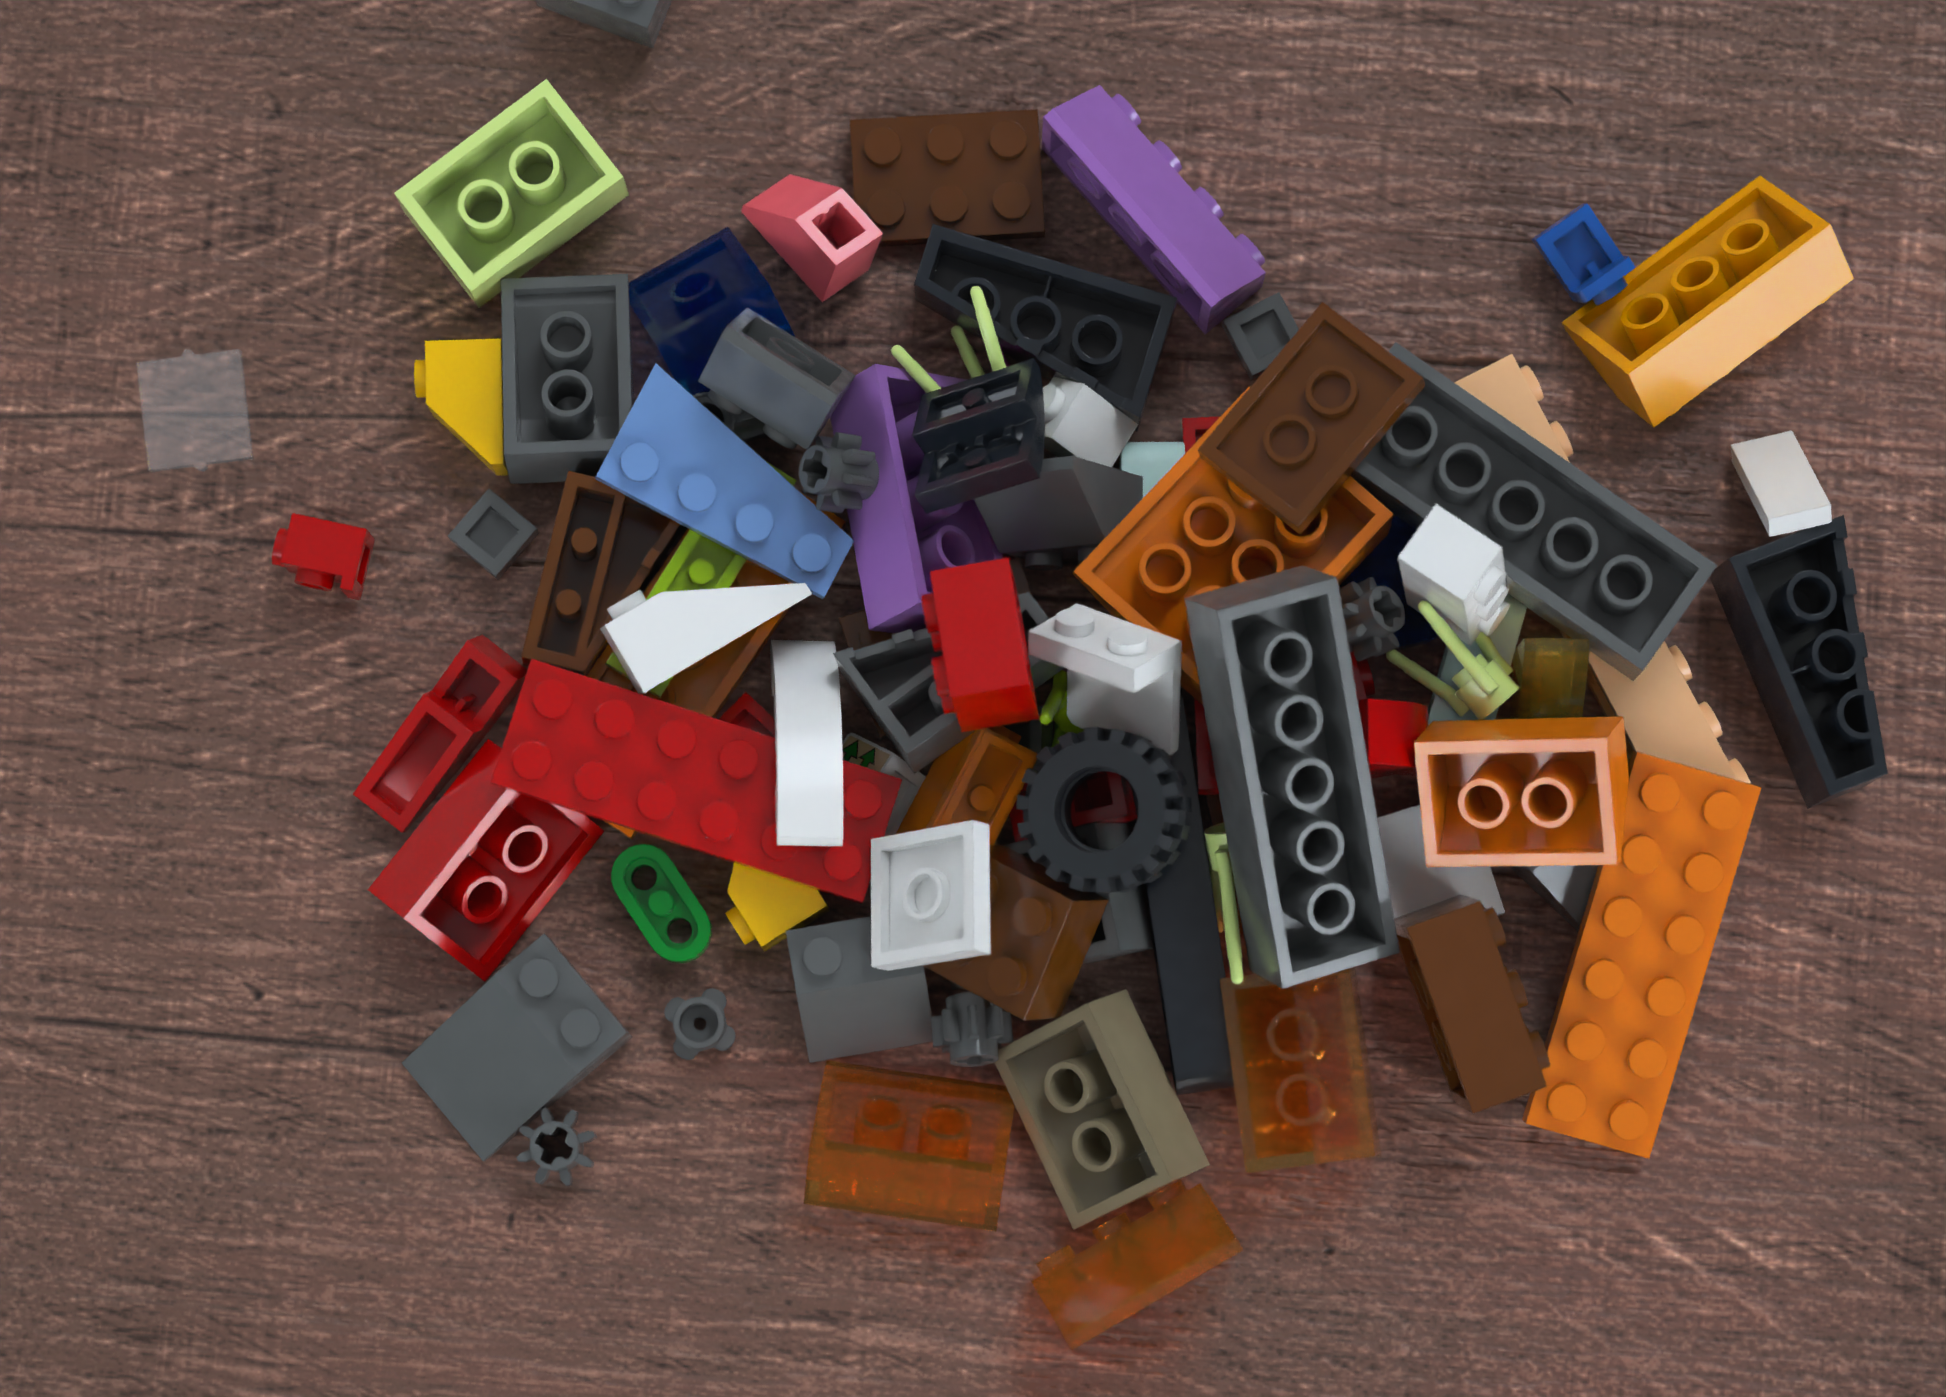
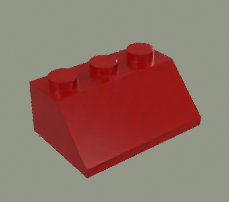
M489 739L368 888L369 892L484 982L604 833V830L585 814L492 785L491 779L502 748Z

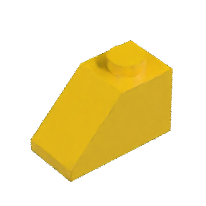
M502 339L425 341V360H415L414 363L416 397L426 398V405L432 415L497 476L508 475L504 457Z
M734 863L727 893L735 907L725 912L744 945L756 939L765 952L786 939V931L803 928L829 912L827 904L817 889Z

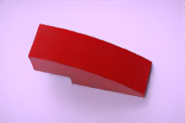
M484 635L467 640L432 691L422 695L353 795L401 833L406 832L456 774L522 688L528 669Z

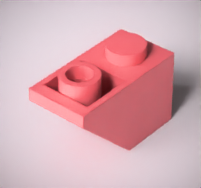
M791 174L744 204L741 210L742 214L821 302L869 271L883 232L843 188Z

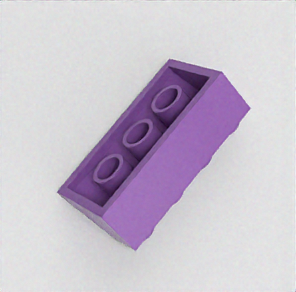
M1098 85L1053 108L1043 116L1041 149L1171 296L1177 298V303L1204 334H1207L1262 287L1266 272L1260 267L1265 263L1261 252L1244 234H1240L1235 238L1219 219L1224 214L1218 203L1202 187L1193 191L1178 174L1182 170V165L1177 157L1160 140L1152 145L1137 128L1141 123V119L1123 96L1117 93L1111 98Z
M874 364L855 376L830 418L833 435L836 432L862 436L860 450L875 452V459L879 467L877 487L869 498L862 500V509L847 508L869 630L899 633L912 629V632L926 628L921 595L933 593L930 571L1001 559L1003 555L999 553L974 499L926 514L915 498L914 494L924 453L913 438L912 433L921 396L926 394V392L905 369ZM928 373L941 388L967 380Z

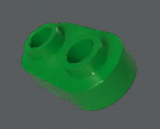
M638 844L625 849L613 864L611 871L612 886L652 949L661 958L672 963H688L700 957L706 951L711 941V922L672 860L663 850L653 845ZM643 867L652 868L657 874L655 885L648 890H640L633 883L635 872ZM677 920H685L692 927V934L684 943H675L668 936L670 925Z

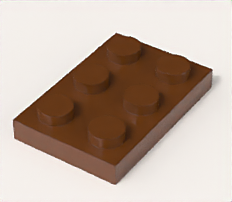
M1038 109L850 120L854 201L883 232L878 247L927 244L933 224L988 241L1045 237Z
M1322 302L1200 446L1198 453L1204 461L1301 534L1425 387L1424 378Z

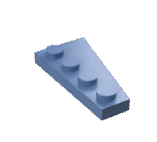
M655 363L595 479L793 584L806 583L813 595L823 599L854 540L821 510H817L810 500Z

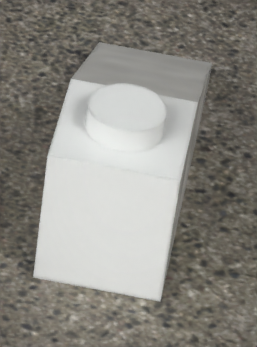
M806 583L660 592L646 600L642 591L639 590L607 609L613 620L600 628L636 691L639 694H643L800 602L812 593Z

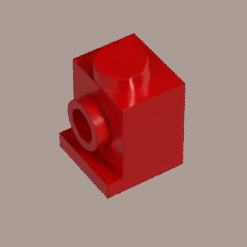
M292 513L289 528H280L277 532L272 551V565L285 567L290 573H295L294 582L296 584L322 591H332L334 582L341 583L340 589L348 598L361 600L375 539L365 528Z

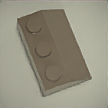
M1126 989L1086 1003L998 1050L999 1060L994 1063L1073 1230L1210 1165Z

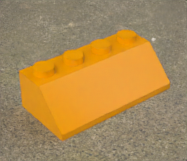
M1758 176L1631 272L1623 276L1628 285L1621 292L1597 306L1591 300L1565 319L1562 324L1568 335L1617 398L1652 427H1656L1666 418L1678 412L1682 406L1717 380L1729 374L1732 369L1768 342L1776 339L1783 331L1815 307L1826 302L1834 293L1852 281L1854 277L1831 224L1762 176Z

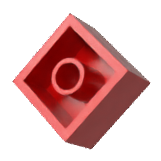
M1009 557L930 571L933 593L923 594L921 599L928 634L931 635L934 652L943 651V656L932 657L931 660L938 697H941L944 714L956 713L962 732L1039 719L1020 600Z

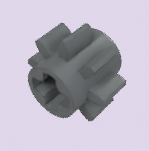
M836 432L833 438L817 436L816 445L808 448L803 454L799 465V479L804 493L818 495L816 502L817 510L843 513L845 508L860 510L862 509V500L869 498L875 491L879 480V467L875 459V452L860 450L862 436Z
M1373 577L1359 583L1353 581L1339 588L1349 652H1354L1356 661L1360 662L1373 655L1378 657L1398 648L1399 642L1393 633L1405 625V610L1398 595L1386 586L1377 587Z
M973 992L959 993L945 999L946 1009L942 1010V1015L931 1017L933 1048H942V1053H950V1063L954 1066L975 1067L998 1061V1050L1002 1048L1001 1044L1013 1042L1011 1013L1002 1011V1008L994 1006L993 1003Z
M545 1107L541 1109V1118L544 1124L536 1130L525 1126L520 1127L519 1131L523 1136L531 1140L530 1150L520 1153L517 1156V1160L525 1163L535 1161L540 1166L535 1176V1182L543 1184L548 1179L551 1171L559 1172L561 1181L565 1186L573 1185V1176L570 1170L578 1163L584 1167L593 1168L595 1163L587 1156H584L583 1152L584 1144L592 1142L597 1138V1135L592 1131H585L579 1134L574 1129L578 1121L579 1113L572 1109L567 1113L562 1123L555 1121L552 1112ZM562 1129L568 1132L565 1143L573 1148L572 1154L568 1159L557 1157L552 1165L546 1162L549 1151L541 1146L542 1140L546 1135L557 1137Z

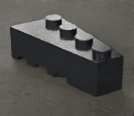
M933 224L914 282L915 300L983 340L970 295L972 287H981L1003 353L1020 363L1034 358L1040 367L1041 375L1050 381L1053 377L1084 383L1136 422L1138 426L1134 431L1138 432L1172 323L1177 298Z
M1844 515L1832 519L1831 523L1804 529L1730 557L1710 575V580L1807 809L1863 788L1888 774L1874 691L1869 690L1864 660L1868 657L1864 632H1859L1854 596L1857 594L1853 568L1848 567L1844 540L1848 537Z

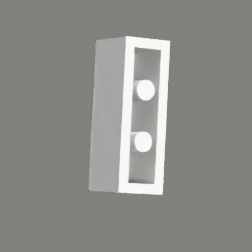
M1436 504L1398 557L1406 601L1409 606L1420 612L1418 604L1424 600L1428 601L1455 634L1471 646L1480 632L1490 636L1499 626L1510 607V604L1504 600L1507 596L1508 588L1506 585L1507 573L1504 567L1503 549Z

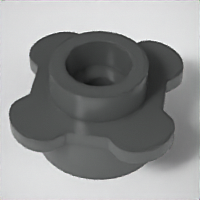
M710 988L705 990L701 997H693L686 1001L676 997L667 1003L664 1014L666 1019L673 1023L676 1035L673 1049L680 1058L692 1060L700 1051L711 1048L725 1051L734 1044L736 1034L734 1029L727 1025L724 1014L727 999L721 991ZM703 1018L706 1021V1027L703 1030L695 1029L694 1022L696 1019Z

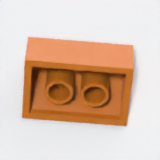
M1624 716L1433 721L1414 741L1426 867L1618 865L1620 863L1629 783Z

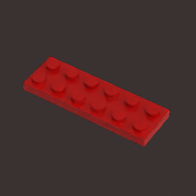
M532 658L491 779L492 785L860 904L864 902L871 880V839L885 836L902 782L900 778L843 760L842 846L777 845L775 812L776 750L774 737Z

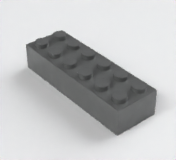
M1395 342L1389 352L1422 376L1425 387L1350 476L1394 515L1418 530L1437 504L1501 546L1503 549L1505 572L1507 573V593L1634 681L1646 668L1717 565Z
M1302 565L1184 598L1250 971L1284 989L1400 953L1337 577Z

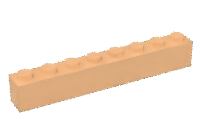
M1513 354L1454 382L1569 462L1567 457L1573 455V449L1567 434L1559 422L1554 421L1549 424L1538 403L1544 396L1535 374L1527 365L1519 368ZM1560 630L1605 717L1624 716L1626 751L1629 762L1633 750L1751 784L1740 762L1736 758L1729 761L1716 739L1722 736L1720 723L1707 702L1697 703L1687 684V681L1692 679L1691 669L1683 653L1676 645L1668 648L1664 641L1643 672L1632 681Z

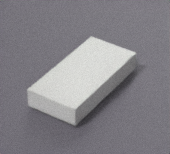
M1793 431L1731 445L1732 463L1769 537L1832 522L1831 504Z

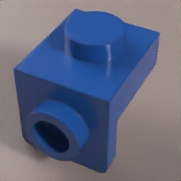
M1588 203L1581 204L1531 239L1574 302L1586 303L1592 299L1597 306L1608 301L1628 285L1623 276L1636 268L1629 256L1621 254Z

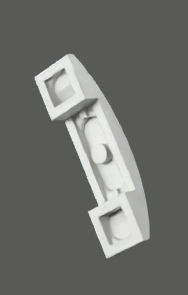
M771 640L772 696H774L776 750L775 812L777 845L842 846L843 843L842 719L839 670L833 655L836 652L834 641Z

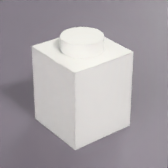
M1053 377L1050 383L1043 387L1045 411L1044 448L1057 457L1075 456L1112 467L1138 424L1084 383Z

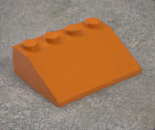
M1250 387L1240 395L1073 571V575L1112 616L1182 641L1180 686L1202 705L1201 689L1184 598L1302 565L1337 577L1338 586H1340L1389 534L1394 515L1355 479L1349 476L1306 529L1299 534L1200 457L1198 449Z

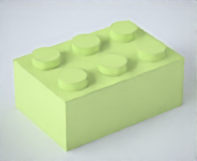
M547 79L394 193L404 213L478 308L501 292V279L520 278L629 195L622 174Z

